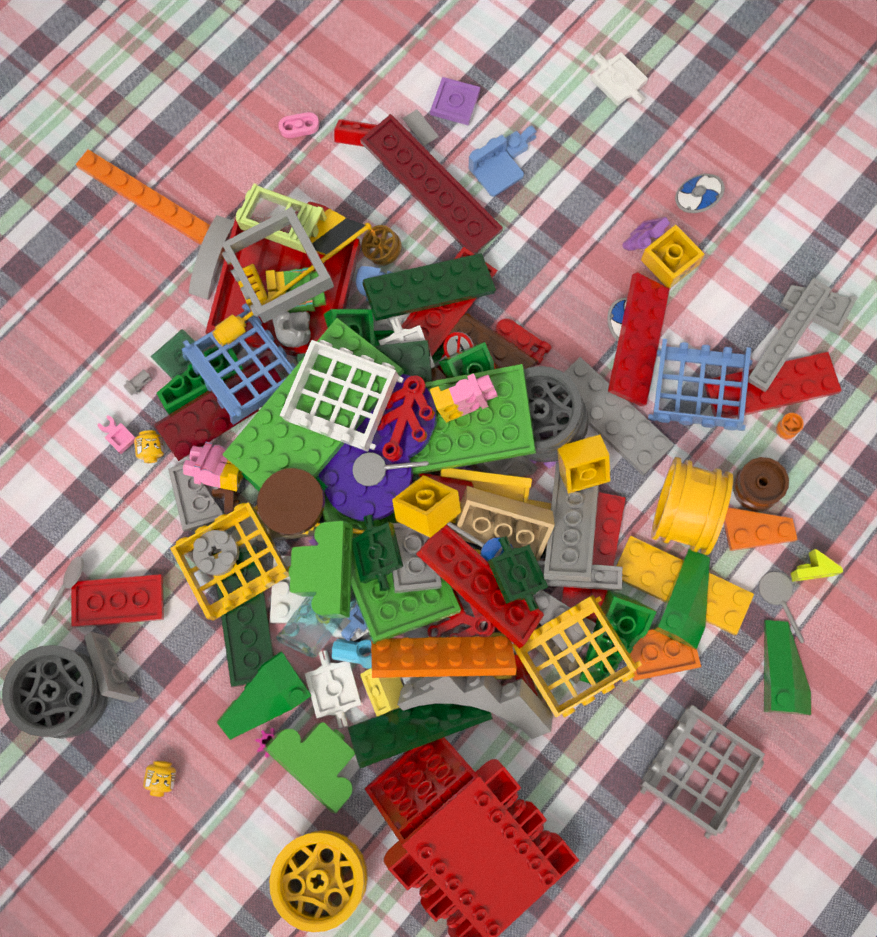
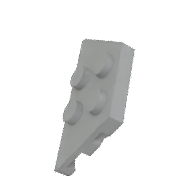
M524 456L476 464L484 472L519 477L532 475L538 469Z

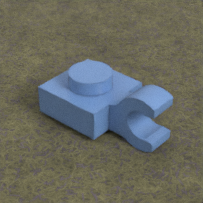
M533 126L526 128L521 135L518 131H515L506 137V152L512 159L527 151V143L536 139L535 133L537 131Z
M356 604L350 611V618H347L351 622L341 632V636L347 641L354 636L358 628L362 632L367 630L358 604Z

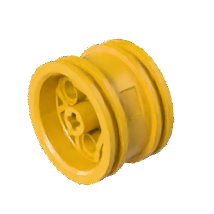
M675 457L669 467L659 496L651 529V539L657 540L660 536L664 543L668 544L670 540L690 545V549L695 552L701 548L702 554L709 555L719 537L728 510L733 486V474L726 471L722 475L721 469L718 468L708 471L692 466V461L686 460L684 463H681V458Z
M328 830L314 831L295 838L282 849L272 866L269 883L273 904L280 916L291 926L299 930L314 933L336 928L352 915L362 901L368 881L367 865L357 845L348 837L338 832ZM317 844L314 850L308 845ZM329 848L333 851L334 858L331 862H326L322 859L323 849ZM300 850L309 856L301 866H299L294 858ZM342 853L345 855L347 860H341ZM290 866L293 871L288 873ZM342 866H351L353 871L352 879L344 880ZM319 874L322 875L321 880L324 881L321 885L318 884L319 880L315 878ZM296 878L301 881L302 889L300 892H295L291 889L290 882L292 879ZM351 885H353L352 893H350L349 889L347 888ZM332 892L341 894L342 903L340 905L331 903L330 894ZM305 902L319 906L316 914H311L304 910ZM324 910H325L327 913H329V914H327V915H322V913H323Z

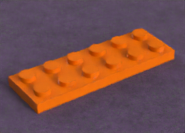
M506 636L389 638L378 641L375 644L371 640L372 678L516 675L512 642Z

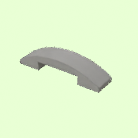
M216 215L211 223L196 258L189 286V294L209 300L216 282L214 276L224 252V247L221 243L230 239L234 225L233 220Z

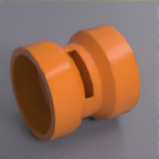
M796 413L786 414L776 426L777 434L786 440L794 438L803 429L804 422L802 417Z

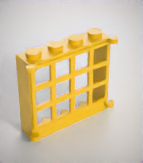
M249 502L241 503L234 508L233 512L218 516L214 523L198 528L195 534L176 541V545L170 548L208 620H216L289 576L290 566H286L257 513V505L254 507ZM251 516L258 530L246 536L239 523ZM235 526L242 538L237 541L238 546L245 543L252 557L239 565L235 562L230 572L221 576H214L215 579L200 587L194 575L200 569L197 566L191 568L184 555L194 550V542L203 534L212 530L225 532ZM261 534L268 547L256 554L249 540ZM271 552L277 566L265 572L259 558ZM219 553L213 555L215 559L219 558ZM255 562L261 575L247 583L240 569ZM236 572L243 586L228 594L222 580ZM217 583L224 597L210 605L203 591Z
M593 595L534 630L526 644L520 649L514 643L512 644L555 717L562 714L565 718L576 711L574 707L582 703L585 706L595 700L594 695L600 691L606 694L614 689V683L622 679L624 683L635 676L634 671L642 665L640 660L637 662L633 661L598 604V602L602 601L600 596L596 599ZM594 612L603 627L591 634L583 618ZM578 622L587 637L573 645L564 630ZM606 631L615 646L603 653L594 638ZM560 633L568 648L554 656L546 641ZM590 641L599 656L584 664L576 649ZM541 644L550 659L536 667L527 652ZM618 650L627 666L615 672L606 657ZM571 652L580 667L566 675L557 660ZM602 660L611 675L596 683L587 668ZM553 663L562 678L547 686L539 671ZM583 671L592 686L577 694L569 679ZM565 682L573 698L559 705L550 690Z

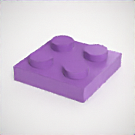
M442 77L430 109V115L469 125L480 94V87Z

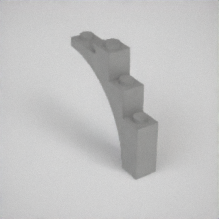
M493 676L424 677L415 683L405 685L400 691L397 704L402 710L435 703L472 706L489 711L519 727L531 739L547 734L552 729L553 714L522 679L502 687Z

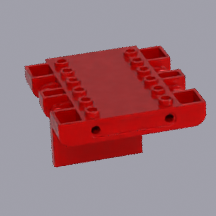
M445 737L406 751L364 788L399 840L386 852L384 864L407 891L412 887L420 888L421 905L435 922L440 918L447 919L446 925L448 926L450 937H498L580 861L557 833H550L549 830L543 831V825L547 819L531 801L517 800V791L521 787L499 760H489L475 772Z

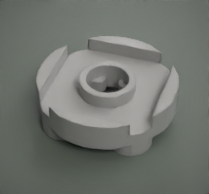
M209 531L194 542L193 559L196 566L204 573L213 576L224 575L233 569L236 559L238 560L239 546L236 540L224 531ZM214 548L221 549L217 559L211 556Z

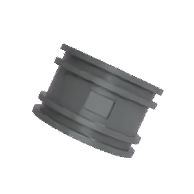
M529 367L524 369L536 453L524 455V457L537 462L558 461V448H561L566 443L576 442L585 438L589 425L588 411L577 386L565 373L552 367ZM544 391L540 398H534V394ZM562 394L567 396L563 403L556 399ZM563 417H568V418H569V421H568L567 424H565V425H560V424H559V421H560L561 418H563ZM553 436L552 438H549V439H546V440H542V439H544V438Z
M56 645L39 646L20 656L10 667L2 688V702L5 713L18 729L34 736L59 739L73 738L91 729L102 717L109 698L101 695L98 689V682L92 669L91 658L83 653ZM56 664L57 671L54 675L51 676L50 668L52 665ZM77 669L81 673V676L78 680L73 674V672ZM81 693L82 700L79 705H76L75 697ZM41 703L42 711L40 714L37 715L35 713V707L37 706V704ZM65 714V721L58 724L56 717Z

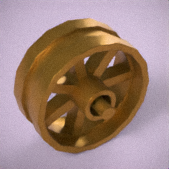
M386 225L372 227L370 231L368 230L365 233L361 243L362 252L365 257L380 266H385L395 261L402 247L399 236ZM388 233H391L392 237L386 240ZM370 248H375L374 251L370 254ZM380 252V258H375Z

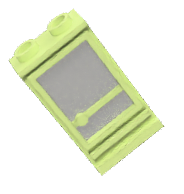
M254 183L251 190H248L242 208H239L236 213V221L239 227L246 231L292 207L310 239L311 236L316 237L318 235L316 224L318 220L325 221L326 215L323 208L319 206L309 205L262 188ZM291 225L265 237L271 241L306 253Z

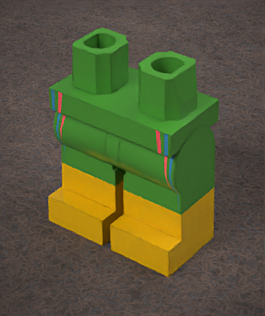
M308 268L283 272L266 271L267 290L269 291L268 298ZM310 272L280 296L317 278V272ZM320 293L288 310V312L291 314L292 312L315 311V307L326 305L325 293Z

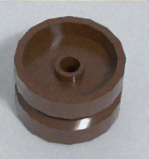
M766 457L750 460L737 473L733 481V492L736 500L743 507L751 511L761 512L770 509L786 495L789 488V477L786 469L779 462Z

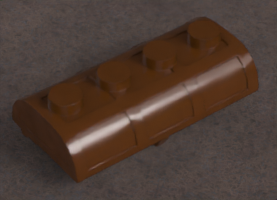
M466 313L449 333L463 332L471 338L475 345L485 342L496 369L523 364L524 369L534 367L538 360L499 335L470 313Z

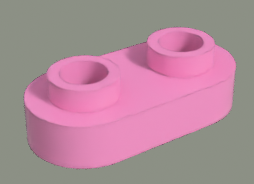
M311 112L286 116L279 122L280 133L285 138L311 135L319 129L318 117Z

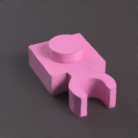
M108 415L106 418L110 421L109 426L104 427L99 423L98 427L102 432L109 433L104 438L122 454L134 443L135 437L122 423L116 427L115 420Z

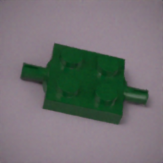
M366 515V517H363L366 530L360 536L352 539L353 552L360 582L366 584L378 579L379 590L383 592L390 589L387 575L404 566L394 525L387 522L379 527H375L373 515Z
M507 536L498 539L504 552L488 560V563L506 604L515 600L525 599L530 612L539 609L533 595L538 591L546 589L548 585L530 545L512 548Z

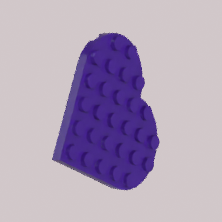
M402 374L400 376L404 380L402 383L396 382L392 394L403 388L405 380L410 377L409 375ZM417 383L412 384L410 389H415ZM427 388L423 395L428 405L435 412L434 418L430 421H425L419 415L420 407L416 400L412 407L421 427L427 432L425 441L417 442L413 439L412 429L407 421L399 443L403 450L402 457L398 461L392 462L384 457L382 450L384 445L390 442L398 419L387 424L383 430H376L372 440V444H375L376 448L375 450L369 448L368 452L381 456L386 465L411 463L410 458L423 450L431 440L430 437L437 424V408ZM405 398L393 403L390 409L384 411L383 416L403 405ZM430 410L424 412V416L430 414ZM366 417L355 431L365 434L370 418ZM419 431L416 434V438H420L423 432ZM344 443L319 473V478L328 486L325 493L330 503L345 516L358 521H364L363 517H366V515H373V520L376 521L394 513L392 499L412 484L413 468L388 469L383 480L377 485L364 486L354 478L353 465L358 457L368 452ZM394 447L389 448L388 454L394 451Z

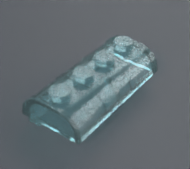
M352 589L350 595V610L356 603V599L354 597ZM314 596L304 599L276 636L280 643L312 658L317 657L344 619L327 618L316 614L311 606Z

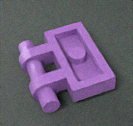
M666 217L643 221L630 233L631 236L623 242V248L629 251L647 248L651 244L650 238L654 237L656 239L665 233L664 229L670 222Z

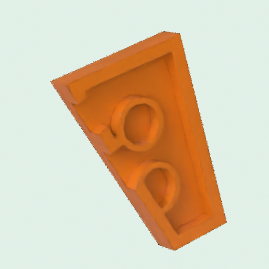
M728 508L724 526L730 551L789 543L798 540L793 518Z

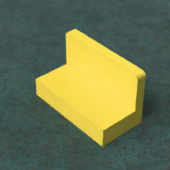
M372 668L360 674L376 716H381L399 708L397 704L400 691L403 688L400 677L372 678Z

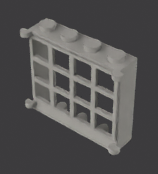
M690 705L687 706L639 784L642 787L640 792L645 794L648 791L705 830L704 837L709 839L711 835L717 836L718 833L722 834L727 827V817L730 812L733 814L739 807L740 801L738 799L742 792L746 793L751 787L752 781L750 779L754 772L758 773L763 767L764 761L762 759L765 754L697 709L696 706ZM698 719L712 728L704 743L690 734ZM717 732L731 741L723 756L709 747ZM686 738L701 747L693 762L678 753ZM736 745L751 754L742 769L728 760ZM705 751L720 760L712 775L697 765ZM675 757L690 766L681 781L667 772ZM724 764L739 773L731 788L716 778ZM694 770L709 779L700 794L686 785ZM663 776L678 785L671 798L656 789ZM713 783L728 792L720 807L705 798ZM682 789L697 798L690 811L675 802ZM701 802L716 811L709 825L694 815Z

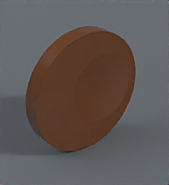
M297 468L283 469L272 474L261 486L257 499L258 512L263 522L273 531L288 536L299 535L310 530L320 520L325 507L324 491L320 483L310 473Z

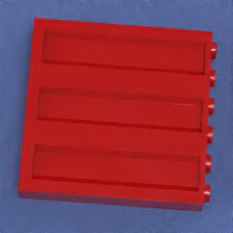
M252 215L250 220L261 223L270 217L258 218ZM236 217L230 239L244 232L239 227ZM266 238L234 253L242 268L251 264L255 265L267 294L269 291L267 290L266 271L283 272L310 268L312 266L306 253ZM354 239L323 263L334 287L324 291L326 305L315 307L313 312L307 311L310 315L309 330L311 332V338L307 344L300 347L284 346L277 339L273 320L271 319L263 323L260 318L263 329L270 331L274 338L273 342L277 347L281 346L286 355L297 357V354L306 353L311 340L317 342L328 329L323 314L331 309H346L361 248L360 239ZM317 253L320 259H322L325 256ZM225 259L207 323L206 334L215 330V327L230 315L236 317L244 312L242 305L247 304L239 283L231 272L234 267L232 263L228 265ZM250 322L246 323V327H244L245 333L254 328ZM257 332L244 340L249 347L259 348L265 344Z

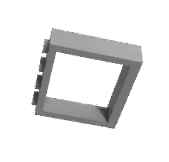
M292 207L221 243L225 249L222 253L228 265L232 263L234 269L231 272L237 282H242L243 287L240 289L245 299H251L253 304L250 305V308L255 317L260 316L263 323L334 287L326 268ZM291 225L318 277L262 306L234 253Z

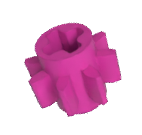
M274 728L270 730V734L262 730L263 736L261 739H255L256 742L260 743L257 752H262L266 746V740H270L271 736L272 738L274 737ZM267 752L265 753V757L269 758L270 755Z

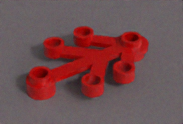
M419 376L408 377L403 384V388L391 394L385 410L390 409L393 403L405 398L404 403L382 416L381 424L377 428V431L383 430L387 424L398 419L390 442L386 443L382 450L384 457L389 461L395 462L402 457L403 450L399 443L407 421L412 429L414 440L423 442L427 438V432L421 427L412 409L414 401L416 400L420 407L419 415L425 421L432 420L435 412L428 405L423 395L426 384ZM417 383L415 389H410L412 384ZM426 410H430L428 416H424ZM419 431H422V436L420 438H416V434ZM394 447V451L388 454L389 448Z
M453 590L461 609L460 613L448 617L451 619L437 626H430L427 630L428 636L434 638L432 630L437 628L438 634L435 637H441L443 633L464 623L471 627L459 634L452 633L449 637H473L475 635L489 637L494 633L495 626L471 604L470 606L475 617L467 615L457 591ZM483 622L488 623V628L486 630L481 629V624Z

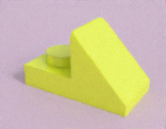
M814 549L809 552L811 564L799 565L790 574L792 582L837 576L843 573V569L823 553Z

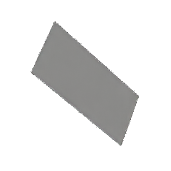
M417 109L402 118L424 146L439 137Z

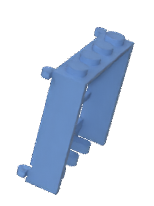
M246 303L242 305L244 312L238 315L241 318L250 312V308ZM254 315L245 321V324L250 322L254 328L241 335L229 345L221 346L214 338L212 332L192 344L187 340L183 341L185 346L182 348L183 358L186 361L190 360L193 370L197 375H201L207 389L215 394L222 409L225 408L229 413L233 425L259 407H262L285 380L283 379L276 383L268 371L282 364L288 374H290L296 367L294 363L290 364L283 348L275 345L270 331L264 330L261 326L260 318ZM257 332L265 344L252 351L244 340ZM215 343L218 350L205 357L201 351ZM240 343L248 355L234 362L227 350ZM270 348L277 360L264 367L256 355ZM223 354L230 363V366L217 374L209 361ZM252 359L260 371L246 378L239 366ZM235 370L243 382L229 390L221 377ZM264 375L272 387L259 395L251 382ZM247 386L255 398L241 406L233 394Z
M663 339L661 350H657L660 364L653 415L649 414L648 419L651 421L657 420L662 423L677 421L682 425H692L694 423L701 424V426L706 428L720 426L726 430L745 431L746 425H743L749 366L752 365V360H750L751 348L747 347L745 354L732 353L731 347H724L723 352L710 351L709 345H702L701 350L688 349V343L685 342L680 343L679 348L666 346L667 339ZM664 361H679V375L663 374ZM685 362L701 364L700 378L683 376ZM706 364L722 366L720 380L704 378ZM726 367L743 368L741 382L725 381ZM662 379L678 381L677 395L661 393ZM683 381L699 383L697 397L681 395ZM703 383L720 385L718 399L702 398ZM724 386L741 387L739 402L723 400ZM660 398L676 400L675 412L659 410ZM680 400L697 402L696 413H679ZM701 403L718 404L716 417L700 415ZM722 405L739 407L738 418H722Z

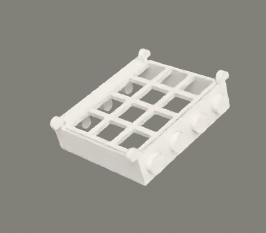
M311 340L280 416L287 422L367 452L369 448L375 450L376 445L372 444L373 437L396 382L402 383L404 378L400 377L396 370H394L395 367L388 363L382 362V365L374 363V359L366 355L358 357L346 348L335 349L332 347V344L324 340L319 342ZM318 354L333 359L327 374L312 369ZM337 362L352 366L346 381L332 377ZM357 368L372 374L366 389L351 383ZM310 374L324 379L318 394L304 389ZM376 376L387 379L381 394L371 391ZM329 381L344 386L338 401L323 396ZM349 388L364 393L358 408L343 403ZM301 394L316 398L310 414L296 409ZM369 395L379 399L373 414L363 411ZM321 401L335 405L330 421L315 416ZM340 408L355 413L349 428L335 423ZM360 415L370 418L365 434L354 430Z

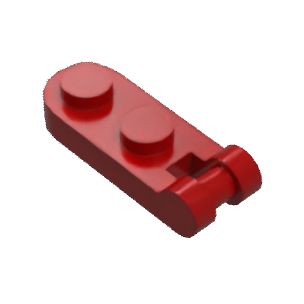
M502 319L496 325V332L538 360L537 365L541 364L545 353L548 354L552 349L549 343L540 340L513 320ZM534 346L538 348L536 352L531 351Z

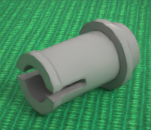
M143 369L130 381L126 380V384L123 386L130 395L138 394L137 391L149 381H152V378Z

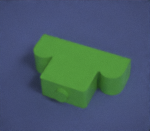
M345 521L324 522L315 529L314 536L315 540L319 543L318 545L292 548L291 566L289 567L290 592L302 597L314 596L311 606L318 615L327 618H350L353 526Z
M324 722L316 723L302 740L294 729L280 730L263 748L330 812L337 813L352 794L350 781L344 777H337V775L355 755V752L343 741L345 737L337 729L332 730Z

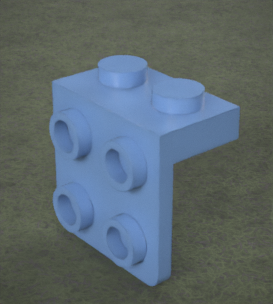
M503 135L490 139L485 146L475 149L469 156L468 169L492 197L497 196L524 177V172L506 152L507 140Z

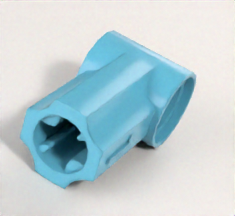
M337 639L334 641L332 646L333 660L361 664L366 669L372 668L371 654L364 656L366 653L371 652L370 640L355 642Z

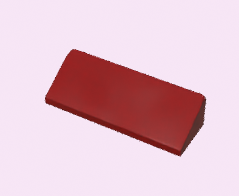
M339 119L334 129V141L336 143L364 147L361 144V139L377 125Z

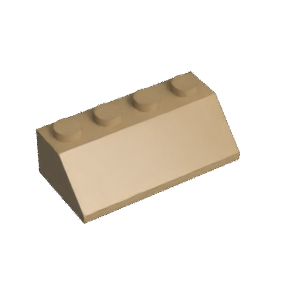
M469 486L466 487L460 503L461 513L457 515L455 522L457 527L484 544L492 538L507 536L513 548L530 545L537 561L540 560L555 526L553 511ZM454 530V532L457 533L464 541L474 543L473 541L469 540L468 538Z

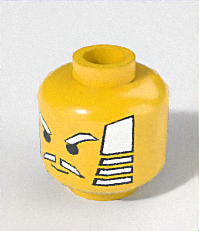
M156 431L139 432V436L135 437L136 457L144 460V463L158 462L157 458L164 455L163 438Z
M155 760L153 764L146 767L143 787L150 790L151 796L164 797V792H171L173 790L176 769L172 767V763Z

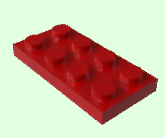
M161 574L77 581L71 587V627L164 620L163 576Z

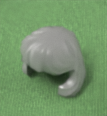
M286 311L272 319L277 339L284 346L300 347L310 341V315L308 312H292L290 314Z

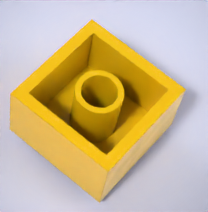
M675 225L644 250L641 261L666 287L672 288L700 265L705 254Z
M601 435L566 443L557 449L559 472L568 494L610 482V458Z
M424 475L392 499L396 521L428 537H432L461 513L458 491Z

